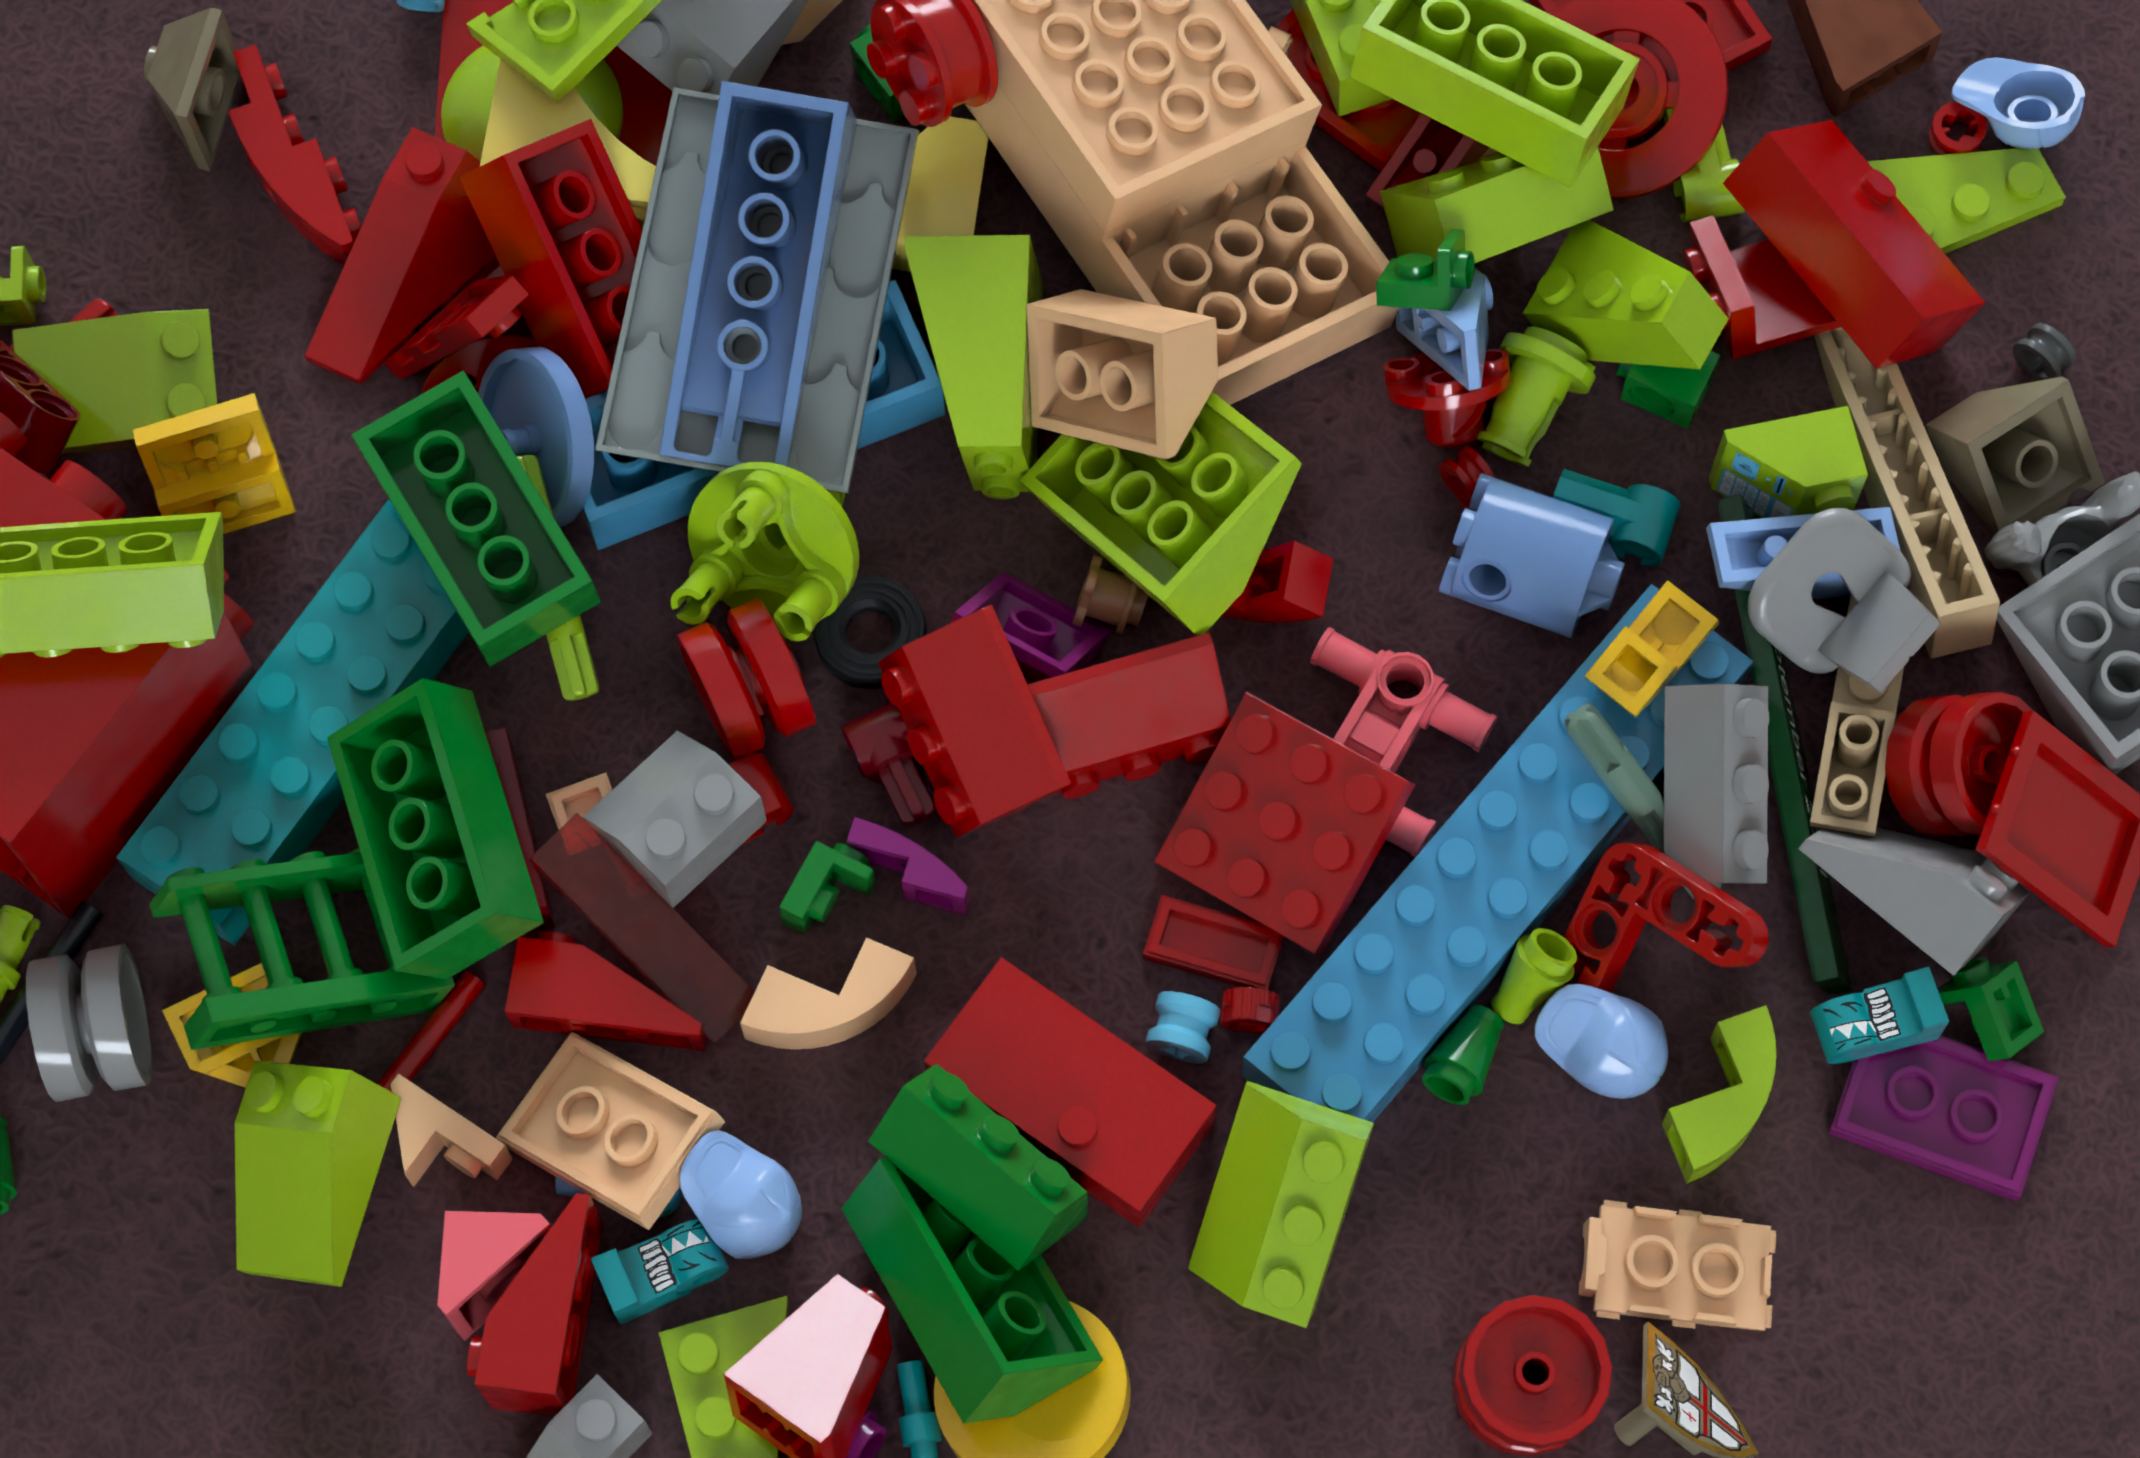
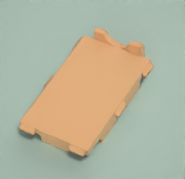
M1604 1200V1204L1599 1207V1218L1589 1217L1583 1224L1584 1263L1579 1282V1295L1585 1297L1593 1296L1592 1311L1596 1312L1597 1317L1620 1320V1315L1669 1320L1672 1322V1326L1695 1329L1696 1324L1759 1331L1771 1328L1773 1305H1767V1299L1770 1297L1772 1254L1769 1255V1253H1775L1776 1231L1771 1230V1226L1743 1223V1219L1704 1215L1700 1211L1679 1209L1678 1214H1676L1677 1211L1639 1206L1629 1209L1627 1208V1202Z

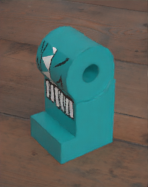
M1930 967L1904 973L1901 979L1864 989L1862 993L1843 995L1828 1000L1810 1011L1812 1022L1826 1061L1829 1064L1845 1063L1937 1040L1950 1022Z
M699 1219L681 1223L656 1237L617 1252L615 1248L590 1258L620 1325L691 1294V1290L720 1278L729 1270V1265L722 1249L708 1235Z

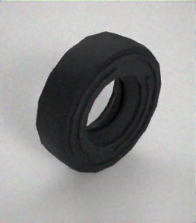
M861 576L856 578L851 591L839 607L830 616L825 617L815 625L813 638L820 661L836 679L855 688L879 689L883 686L881 680L882 670L878 662L900 647L927 635V624L920 603L903 585L886 577ZM868 611L879 612L887 616L895 628L894 638L890 645L883 651L874 654L861 653L853 649L846 638V629L850 621L858 614Z

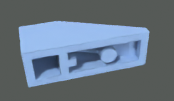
M1474 268V277L1470 289L1463 290L1451 311L1400 307L1396 314V327L1403 336L1470 391L1481 388L1489 337L1487 311L1493 307V292L1486 275Z
M1890 507L1852 510L1860 514L1900 550ZM1817 513L1710 523L1706 530L1719 587L1751 591L1759 575L1802 525ZM1827 573L1815 582L1811 595L1813 599L1847 597L1851 596V593L1839 574Z

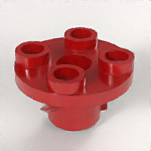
M1487 349L1481 388L1470 391L1425 353L1411 357L1395 358L1389 360L1383 366L1388 398L1393 403L1402 407L1422 410L1426 439L1430 443L1441 447H1459L1477 440L1479 432L1484 431L1482 414L1486 408L1487 400L1503 392L1511 382L1509 355L1507 351L1502 349Z

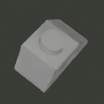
M596 1374L548 1423L526 1458H629L652 1435V1432L645 1420Z

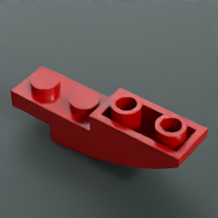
M256 44L234 51L233 54L251 103L228 110V113L252 169L267 194L297 230L326 255L345 265L360 231L361 224L355 208L342 211L337 195L347 192L348 189L336 156L324 160L316 138L304 141L295 114L282 116L277 101L287 98L288 94L276 62L264 66Z

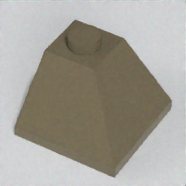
M208 8L164 25L158 46H151L149 48L144 63V78L149 82L160 108L198 169L206 171L211 170L229 115L228 110L231 109L241 78L233 54L238 48L223 11L215 8Z
M2062 376L1976 392L1926 424L1943 471L1993 535L2005 526L2014 524L2016 521L2021 523L2029 521L2035 524L2044 516L2054 514L2061 509L2069 507L2105 483L2070 382Z

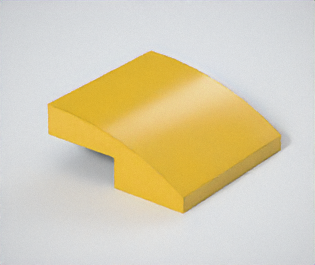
M255 393L132 430L136 448L154 488L157 505L162 516L222 512L223 534L296 512L287 481Z

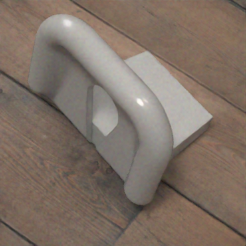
M1846 508L1827 509L1807 520L1759 575L1751 588L1748 598V616L1755 630L1797 666L1816 674L1829 673L1839 667L1845 673L1880 693L1907 664L1909 657L1914 656L1941 624L1919 599L1907 589L1910 583L1911 571L1909 563L1901 551L1860 514ZM1827 573L1839 574L1855 599L1857 605L1846 617L1820 607L1813 602L1812 588L1822 575Z

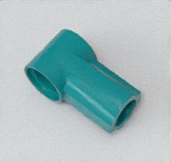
M1563 469L1553 495L1555 499L1613 518L1614 522L1608 541L1615 555L1623 559L1625 553L1642 559L1641 565L1649 567L1657 566L1662 562L1681 509L1680 501L1674 495L1658 487L1635 484L1625 489L1567 469Z

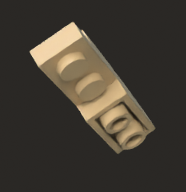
M1852 594L1850 596L1847 615L1857 605ZM1838 667L1810 826L1875 837L1886 777L1887 741L1895 724L1904 667L1881 693L1845 673Z

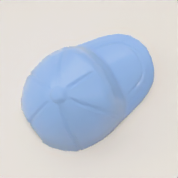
M1995 57L1977 61L1969 66L1955 82L1951 90V97L1958 103L1987 117L1996 137L2006 145L2021 149H2039L2041 147H2052L2060 143L2073 131L2081 116L2085 92L2075 75L2063 69Z
M1566 985L1549 998L1535 1023V1038L1543 1051L1577 1082L1597 1094L1618 1099L1634 1098L1645 1094L1653 1088L1666 1069L1668 1043L1662 1021L1647 1007L1629 998L1589 985Z
M714 1130L705 1134L687 1155L679 1176L681 1191L708 1235L723 1251L736 1259H752L774 1253L791 1240L802 1218V1205L796 1184L790 1173L783 1166L746 1145L736 1137L720 1130Z

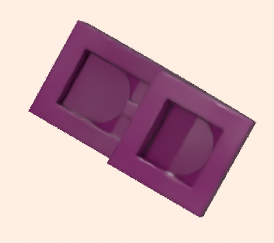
M854 817L847 839L848 846L867 857L869 860L868 864L904 873L901 881L904 899L966 916L970 904L968 886L952 869L928 850L901 834L878 824Z

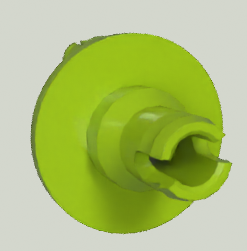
M771 462L741 463L729 467L713 477L695 499L689 515L688 542L694 562L689 569V578L671 597L672 610L679 608L685 599L687 601L681 611L676 614L678 619L691 625L701 624L708 618L711 610L719 601H723L731 608H734L757 597L760 598L767 608L779 633L784 638L798 642L806 640L810 636V632L814 630L815 625L820 620L830 616L851 591L858 574V542L853 526L842 508L845 493L826 490L822 485L804 473Z

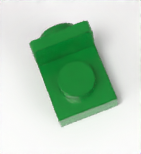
M1451 229L1438 248L1437 261H1433L1430 255L1422 253H1410L1401 255L1398 258H1392L1376 281L1377 306L1451 311L1463 290L1470 289L1474 277V254L1472 251L1465 250V231L1462 229Z
M816 841L779 907L782 924L805 935L814 919L823 923L832 911L839 895L840 888L833 885L835 880L870 897L875 887L874 870L867 866L869 863L867 857L845 844L835 843L834 847L830 848Z
M1986 957L1974 958L1954 976L1951 974L1952 978L1937 988L1943 1005L1958 1002L1966 1003L1973 1028L1979 1036L1988 1061L2009 1059L2044 1033L2017 960L1989 964Z

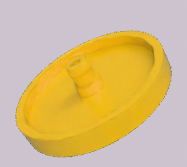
M1069 1301L1103 1361L1093 1371L1015 1416L963 1424L937 1376H935L934 1405L939 1426L958 1458H1104L1118 1440L1127 1420L1131 1387L1129 1372L1122 1352L1115 1338L1101 1320L1083 1307Z

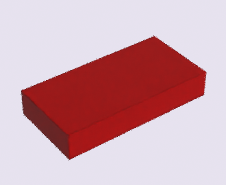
M1161 895L1143 952V959L1238 987L1269 990L1285 936L1259 922Z

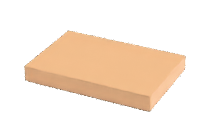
M571 1031L498 1133L496 1139L519 1156L583 1193L590 1195L595 1200L645 1229L650 1230L680 1187L679 1176L681 1168L689 1152L705 1134L714 1130H720L725 1121L713 1109Z

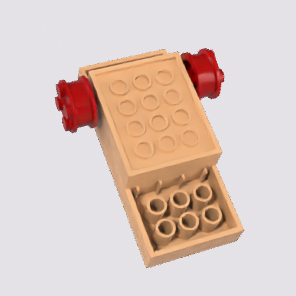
M877 0L874 3L871 12L873 42L868 44L866 49L868 61L875 74L882 79H886L893 94L899 101L907 120L914 126L922 124L927 127H935L949 119L954 107L964 103L1097 293L1215 317L1217 324L1218 381L1212 392L1229 405L1391 327L1400 307L1377 306L1376 281L1388 265L1389 260L1306 148V143L1322 104L1246 0Z

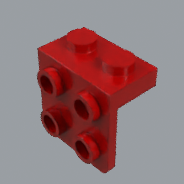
M1714 215L1690 222L1691 248L1683 250L1684 264L1686 270L1692 273L1729 318L1721 334L1733 360L1841 327L1769 239L1730 251Z

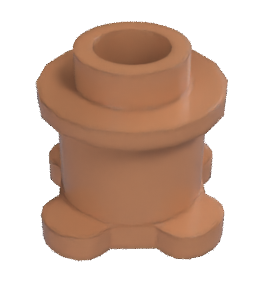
M1094 554L1081 589L1072 624L1081 627L1086 616L1116 626L1115 633L1122 634L1126 623L1138 626L1148 595L1126 576L1100 568L1103 557Z

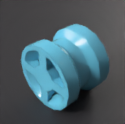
M1174 991L1159 993L1155 1009L1159 1014L1157 1026L1148 1030L1145 1046L1159 1055L1192 1064L1207 1062L1211 1050L1207 1036L1209 1029L1218 1025L1221 1009L1210 1001L1194 995Z

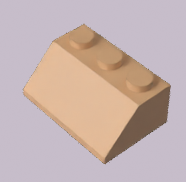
M1083 289L1026 304L1032 427L1163 459L1175 457L1218 381L1216 318Z

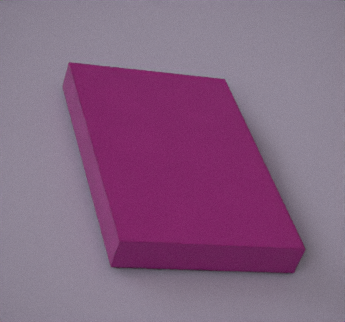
M1940 1035L1937 1040L1852 1061L1828 1134L2017 1202L2021 1198L2059 1077L2009 1059L1988 1061L1984 1050Z

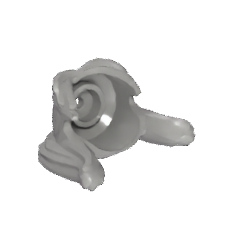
M2135 471L2110 481L2098 488L2082 506L2066 507L2054 514L2044 516L2035 524L2029 521L2024 523L2016 521L2012 525L2005 526L1987 544L1984 549L1985 556L1994 568L2018 571L2027 585L2031 586L2055 570L2057 566L2064 564L2114 531L2117 525L2140 507V473Z

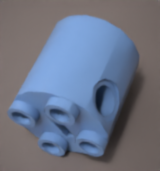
M1481 473L1471 498L1470 509H1464L1453 539V545L1457 546L1455 556L1460 559L1450 557L1439 592L1572 638L1581 615L1599 608L1609 610L1619 585L1625 563L1618 561L1608 541L1614 519Z

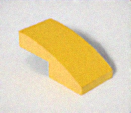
M1667 580L1630 627L1625 626L1586 673L1585 678L1636 718L1689 661L1719 625V620Z

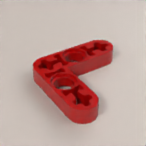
M1618 843L1606 851L1564 935V938L1569 941L1577 954V960L1573 966L1574 975H1580L1578 984L1589 985L1612 993L1646 921L1711 963L1721 967H1747L1753 965L1764 955L1769 942L1768 928L1763 918L1756 911L1655 847L1645 843ZM1627 861H1636L1634 870L1641 875L1638 884L1629 883L1631 875L1628 871L1624 870ZM1681 886L1687 887L1695 899L1694 913L1685 923L1679 922L1671 911L1672 895ZM1609 894H1620L1617 899L1618 901L1609 899ZM1604 911L1614 918L1617 931L1614 941L1606 948L1601 947L1593 935L1594 921ZM1712 921L1721 926H1738L1736 935L1743 940L1742 947L1740 949H1730L1732 940L1729 936L1718 929L1707 928ZM1598 959L1601 963L1600 965H1590L1591 960Z

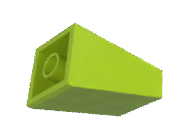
M1030 235L905 236V252L956 441L973 490L982 491L985 496L994 499H1011L1019 496L1020 492H1031L1020 481L1037 462L1039 429L1032 427L1026 304L1043 300L1044 284Z

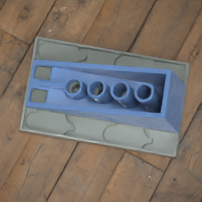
M726 81L721 82L719 95L673 87L595 450L718 472L741 463L771 462L804 473L822 485L826 490L849 494L919 130L857 119L849 103L844 101Z

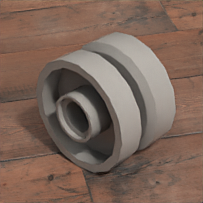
M125 943L91 949L86 954L81 972L67 954L35 959L28 963L26 972V1003L34 1054L48 1095L55 1102L89 1096L97 1083L98 1072L113 1091L146 1086L151 1082L153 1056L145 996L137 966L131 951Z

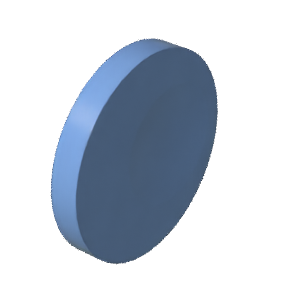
M543 347L506 350L496 356L486 369L478 394L516 457L535 455L539 459L554 519L561 528L570 524L579 515L586 503L592 484L594 436L588 406L573 372L557 354Z

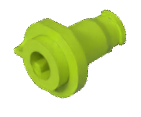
M1533 326L1527 327L1524 334L1510 332L1505 335L1499 349L1507 351L1509 355V362L1512 364L1510 367L1511 382L1503 392L1498 394L1493 404L1490 422L1486 430L1480 431L1477 436L1478 440L1484 442L1482 445L1484 450L1525 468L1529 467L1532 461L1529 459V456L1535 444L1545 435L1567 392L1587 394L1596 379L1594 374L1596 367L1587 361L1588 355L1583 349L1556 333Z

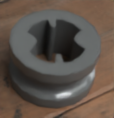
M2044 323L2034 324L2027 333L2028 339H2019L2012 349L2017 363L2039 381L2061 377V369L2070 368L2077 359L2076 352L2067 338L2055 328Z

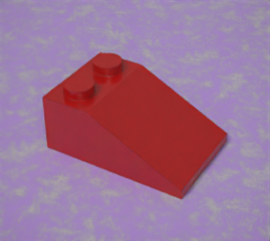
M576 1193L486 1316L483 1336L474 1335L472 1337L467 1359V1375L475 1377L474 1385L492 1409L555 1417L575 1397L596 1270L590 1258L599 1255L604 1223L591 1196L588 1194Z

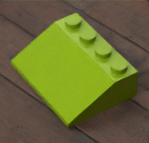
M1211 392L1175 457L1163 459L1061 434L1020 481L1061 522L1193 634L1198 636L1205 634L1244 591L1302 463L1215 393Z

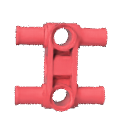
M1331 627L1326 629L1312 654L1311 664L1318 665L1359 687V696L1336 733L1334 740L1394 773L1397 771L1421 728L1426 730L1429 726H1432L1473 748L1472 750L1479 753L1496 724L1498 716L1493 713L1489 714L1448 692L1449 685L1445 683V679L1434 674L1429 663L1420 655L1411 652L1395 653L1391 650L1384 651L1383 649L1376 654L1335 632V629ZM1396 681H1407L1415 685L1420 693L1415 697L1402 699L1393 695L1389 691L1388 686ZM1404 806L1386 840L1411 853V856L1416 857L1428 843L1435 829L1436 821L1429 820Z

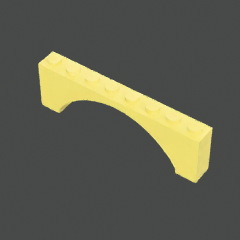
M500 59L480 166L502 155L592 119L643 230L656 166L644 160L620 142L596 118L575 87L557 104ZM950 116L946 122L935 127H927L918 135L893 269L911 272L905 252V236L974 235L988 136L977 121Z

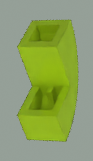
M1767 1005L1719 1021L1713 1030L1710 1040L1730 1087L1669 1108L1662 1125L1686 1184L1702 1178L1727 1161L1749 1136L1767 1103L1776 1069V1040Z

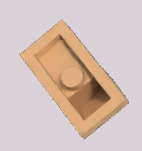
M399 1073L392 1081V1093L402 1097L396 1114V1123L404 1173L413 1188L444 1145L448 1147V1150L443 1155L444 1158L466 1175L475 1179L482 1170L496 1180L500 1178L513 1160L505 1144Z

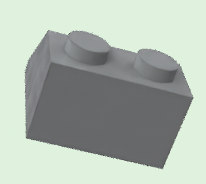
M678 730L583 816L584 821L672 908L767 821L761 796L716 752Z

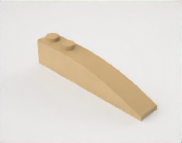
M1842 327L1814 335L1835 407H1849L1868 473L1863 489L1870 509L1891 508L1900 551L1909 563L1911 571L1910 583L1907 589L1941 623L1924 643L1930 658L1933 659L1992 644L2000 600L1897 363L1876 369Z

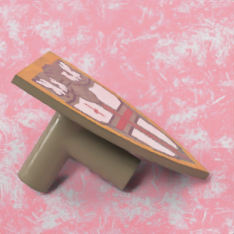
M1645 1323L1643 1325L1642 1403L1614 1424V1430L1618 1438L1624 1444L1631 1446L1655 1427H1659L1692 1455H1697L1701 1451L1717 1458H1752L1759 1453L1745 1427L1715 1384L1672 1340L1651 1323Z

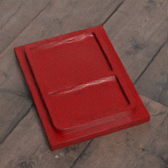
M2034 710L2023 711L1975 850L2101 945L2116 947L2140 875V794Z

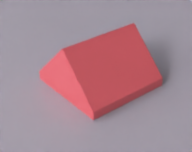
M445 1211L437 1306L464 1341L485 1324L486 1316L550 1230V1223L541 1213Z

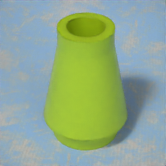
M1537 928L1530 935H1524L1519 938L1500 988L1491 1001L1494 1011L1502 1019L1512 1024L1524 1023L1531 1012L1573 978V965L1577 960V954L1569 941L1557 932L1546 928Z

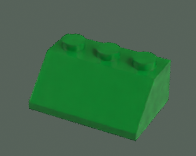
M935 1064L903 1085L868 1141L1017 1271H1020L1075 1229L1088 1214L1087 1191L1070 1177L1067 1170L1058 1162L1047 1158L1019 1134L1018 1129L1012 1122L994 1113L969 1091L967 1085L960 1078L946 1072L938 1064Z

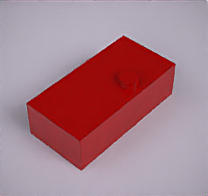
M1832 120L1768 132L1723 182L1728 191L1876 369L1935 353L1986 303L1896 197V189L1890 179L1869 165Z
M1002 957L924 1060L925 1071L938 1064L946 1072L960 1078L973 1095L994 1113L1012 1122L1021 1136L1047 1158L1061 1164L1067 1170L1070 1177L1082 1188L1138 1228L1145 1222L1216 1122V1104Z

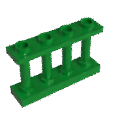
M359 848L354 849L349 854L325 857L323 852H308L291 859L289 862L267 865L263 860L253 859L238 863L229 870L207 873L199 867L182 869L166 878L164 884L149 904L153 918L183 915L207 995L203 997L201 1004L184 1025L191 1050L424 1014L433 1011L455 986L452 976L448 979H440L395 971ZM364 890L389 967L382 972L363 974L361 969L354 968L331 894ZM297 898L305 899L329 977L326 980L303 983L301 978L294 977L271 902ZM244 906L268 982V986L265 989L242 992L241 988L232 985L210 910Z

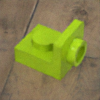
M12 246L10 278L0 277V326L35 324L36 303H44L46 300L47 288L44 269L42 266H35L25 246Z

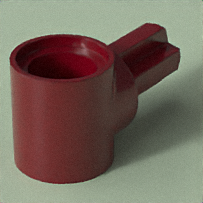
M890 703L841 725L849 750H854L861 767L858 769L863 778L868 776L872 781H881L903 825H917L934 814L935 804L915 765L917 761L908 745L909 731L898 706Z

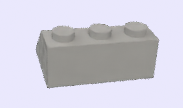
M1738 684L1665 686L1664 854L1710 883H1767V858L1769 853L1767 842L1769 790L1768 686Z

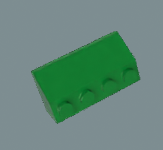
M880 1158L841 1208L963 1424L1015 1416L1093 1371L1103 1361L1099 1351L1041 1254L1020 1271H1017L887 1158Z

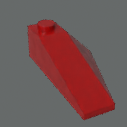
M411 128L383 176L304 355L306 361L361 385L414 334L415 328L441 305L444 307L459 293L458 289L482 268L487 271L498 261L459 178L480 167V161L471 153L417 128Z

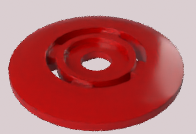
M1573 0L1553 15L1554 17L1599 39L1614 34L1613 42L1609 44L1640 59L1634 75L1639 86L1638 98L1632 106L1620 112L1598 146L1611 199L1638 198L1662 190L1681 179L1680 176L1692 170L1713 145L1721 129L1727 109L1729 94L1728 71L1723 52L1709 26L1692 8L1680 0ZM1666 109L1674 110L1666 125L1654 137L1643 144L1628 149V141L1630 139L1641 137L1652 130L1661 120Z

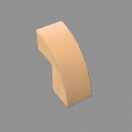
M866 937L839 995L767 965L740 1022L744 1038L760 1045L795 1050L829 1046L854 1037L875 1025L899 1003L917 975L914 957Z

